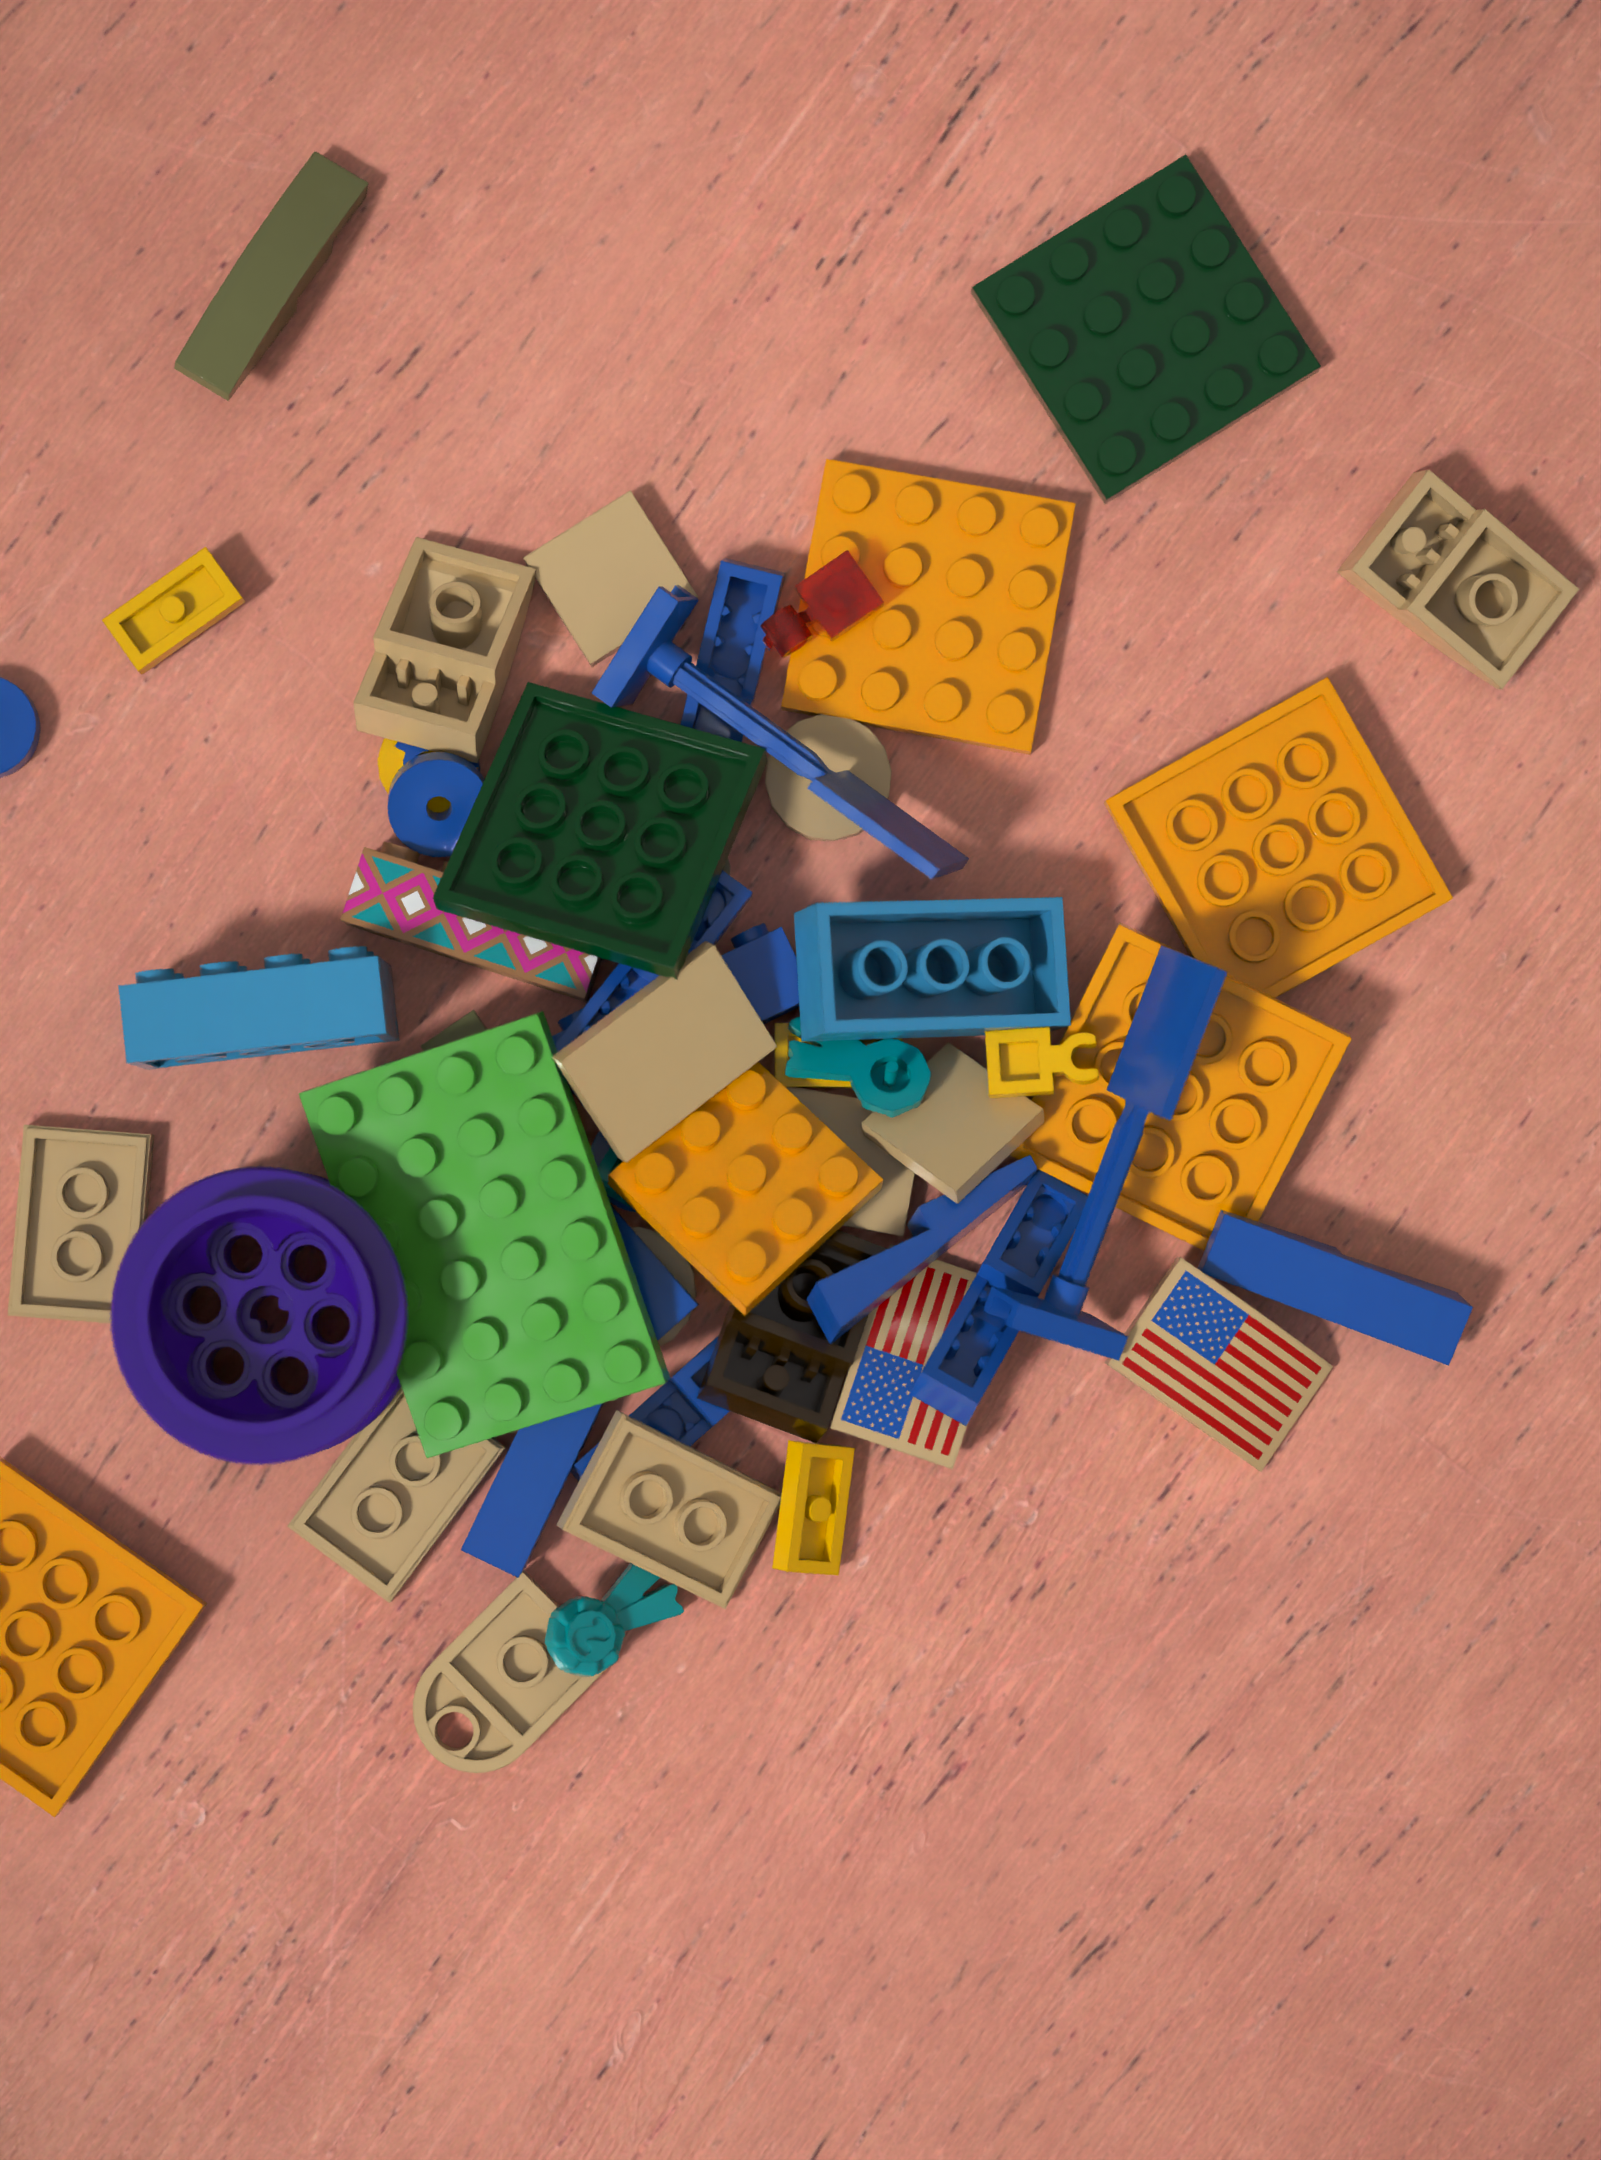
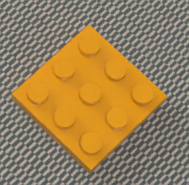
M757 1062L627 1163L623 1161L608 1175V1185L746 1316L882 1189L883 1179L765 1067Z

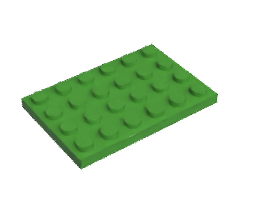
M544 1011L299 1093L330 1185L352 1198L372 1217L388 1239L399 1262L408 1301V1326L402 1359L396 1373L426 1458L665 1384L670 1379L570 1086L552 1058L558 1052Z

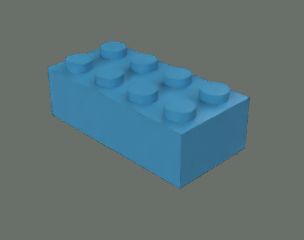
M1063 897L815 903L794 913L802 1042L985 1036V1031L1050 1027L1051 1032L1071 1025Z
M358 946L329 950L328 962L311 963V959H303V954H286L264 958L265 969L248 971L247 966H239L237 961H227L200 965V976L184 978L182 973L174 974V969L135 973L136 984L118 986L127 1064L150 1070L399 1041L391 965L379 956H374L373 951H367V947Z

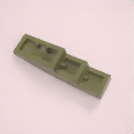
M314 151L230 271L176 359L174 369L229 401L295 314L299 296L330 257L333 240L366 198L369 183Z

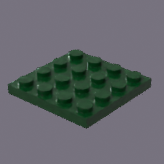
M1186 154L974 285L971 289L972 296L1104 504L1314 375L1321 367Z
M528 682L433 895L436 909L664 977H673L677 980L679 971L684 965L767 764L765 748L619 707L611 708L605 703Z

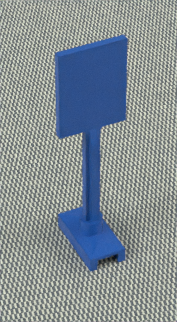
M675 585L671 592L663 586L657 588L591 692L593 695L613 708L632 705L651 675L669 688L676 685L756 745L765 748L767 753L793 772L812 780L807 789L929 878L935 879L963 869L969 860L967 856L850 771L834 772L830 770L814 751L691 663L692 656L674 644L673 640L699 599L680 585Z
M1161 945L1107 1087V1091L1125 1099V1107L1114 1126L1059 1274H1053L1044 1299L992 1286L983 1311L1007 1319L1005 1325L1010 1328L1114 1360H1120L1128 1336L1093 1315L1081 1311L1090 1289L1086 1283L1142 1138L1147 1115L1149 1112H1152L1160 1117L1172 1119L1227 971Z

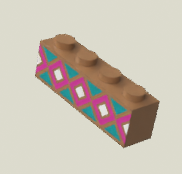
M383 842L380 852L364 847L340 919L346 925L588 1003L602 958L437 910L433 895L448 864L447 861H444L441 871L417 864L420 853L393 843Z

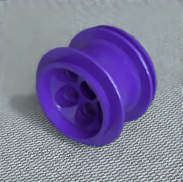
M244 1167L204 1177L173 1194L157 1207L134 1235L123 1255L113 1287L110 1312L111 1334L119 1368L128 1388L148 1416L170 1436L197 1452L216 1459L241 1464L259 1465L294 1461L329 1449L362 1431L382 1413L401 1388L396 1372L402 1359L407 1337L408 1301L399 1262L391 1244L372 1217L352 1198L330 1185L329 1180L326 1178L273 1167ZM246 1235L256 1239L262 1249L260 1264L256 1269L248 1273L237 1269L231 1258L232 1246L236 1240ZM309 1245L319 1248L325 1254L327 1261L326 1271L323 1276L312 1283L302 1280L296 1273L294 1266L298 1252ZM203 1286L214 1289L221 1300L219 1315L207 1324L196 1319L190 1309L192 1295ZM272 1295L279 1297L278 1306L280 1309L289 1311L287 1324L281 1331L276 1333L267 1331V1320L257 1316L260 1303ZM330 1306L341 1308L347 1313L350 1320L348 1335L338 1343L326 1341L318 1330L319 1316L324 1309ZM224 1347H231L237 1350L244 1361V1372L240 1379L233 1384L221 1381L213 1369L214 1358L217 1352ZM289 1356L300 1359L308 1369V1383L298 1394L288 1393L281 1388L277 1380L278 1366Z

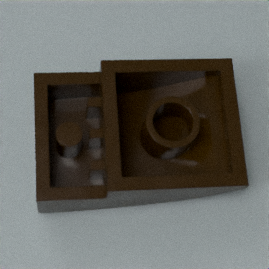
M837 1230L746 1316L731 1303L706 1369L697 1399L817 1443L828 1430L846 1372L853 1364L868 1315L830 1345L806 1299L816 1282L887 1250V1248Z

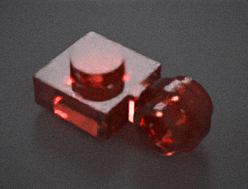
M846 550L795 586V591L807 609L797 613L792 604L774 613L760 626L766 634L762 641L769 651L777 650L780 656L785 658L813 638V634L808 627L815 622H818L832 642L883 607L884 601L849 551Z

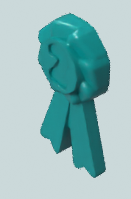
M797 1017L789 1022L788 1029L799 1038H801L800 1017ZM883 1039L868 1045L863 1044L859 1040L807 1041L810 1044L795 1040L789 1041L788 1056L790 1059L786 1063V1076L850 1081L863 1108L886 1114V1116L891 1118L919 1107L930 1083L931 1071L923 1054L915 1046L897 1039Z
M630 1563L601 1600L586 1596H576L567 1600L551 1613L545 1636L547 1651L557 1667L566 1673L582 1677H591L601 1673L619 1660L625 1631L675 1617L684 1612L683 1607L675 1601L678 1591L677 1585H663L643 1595L660 1577Z

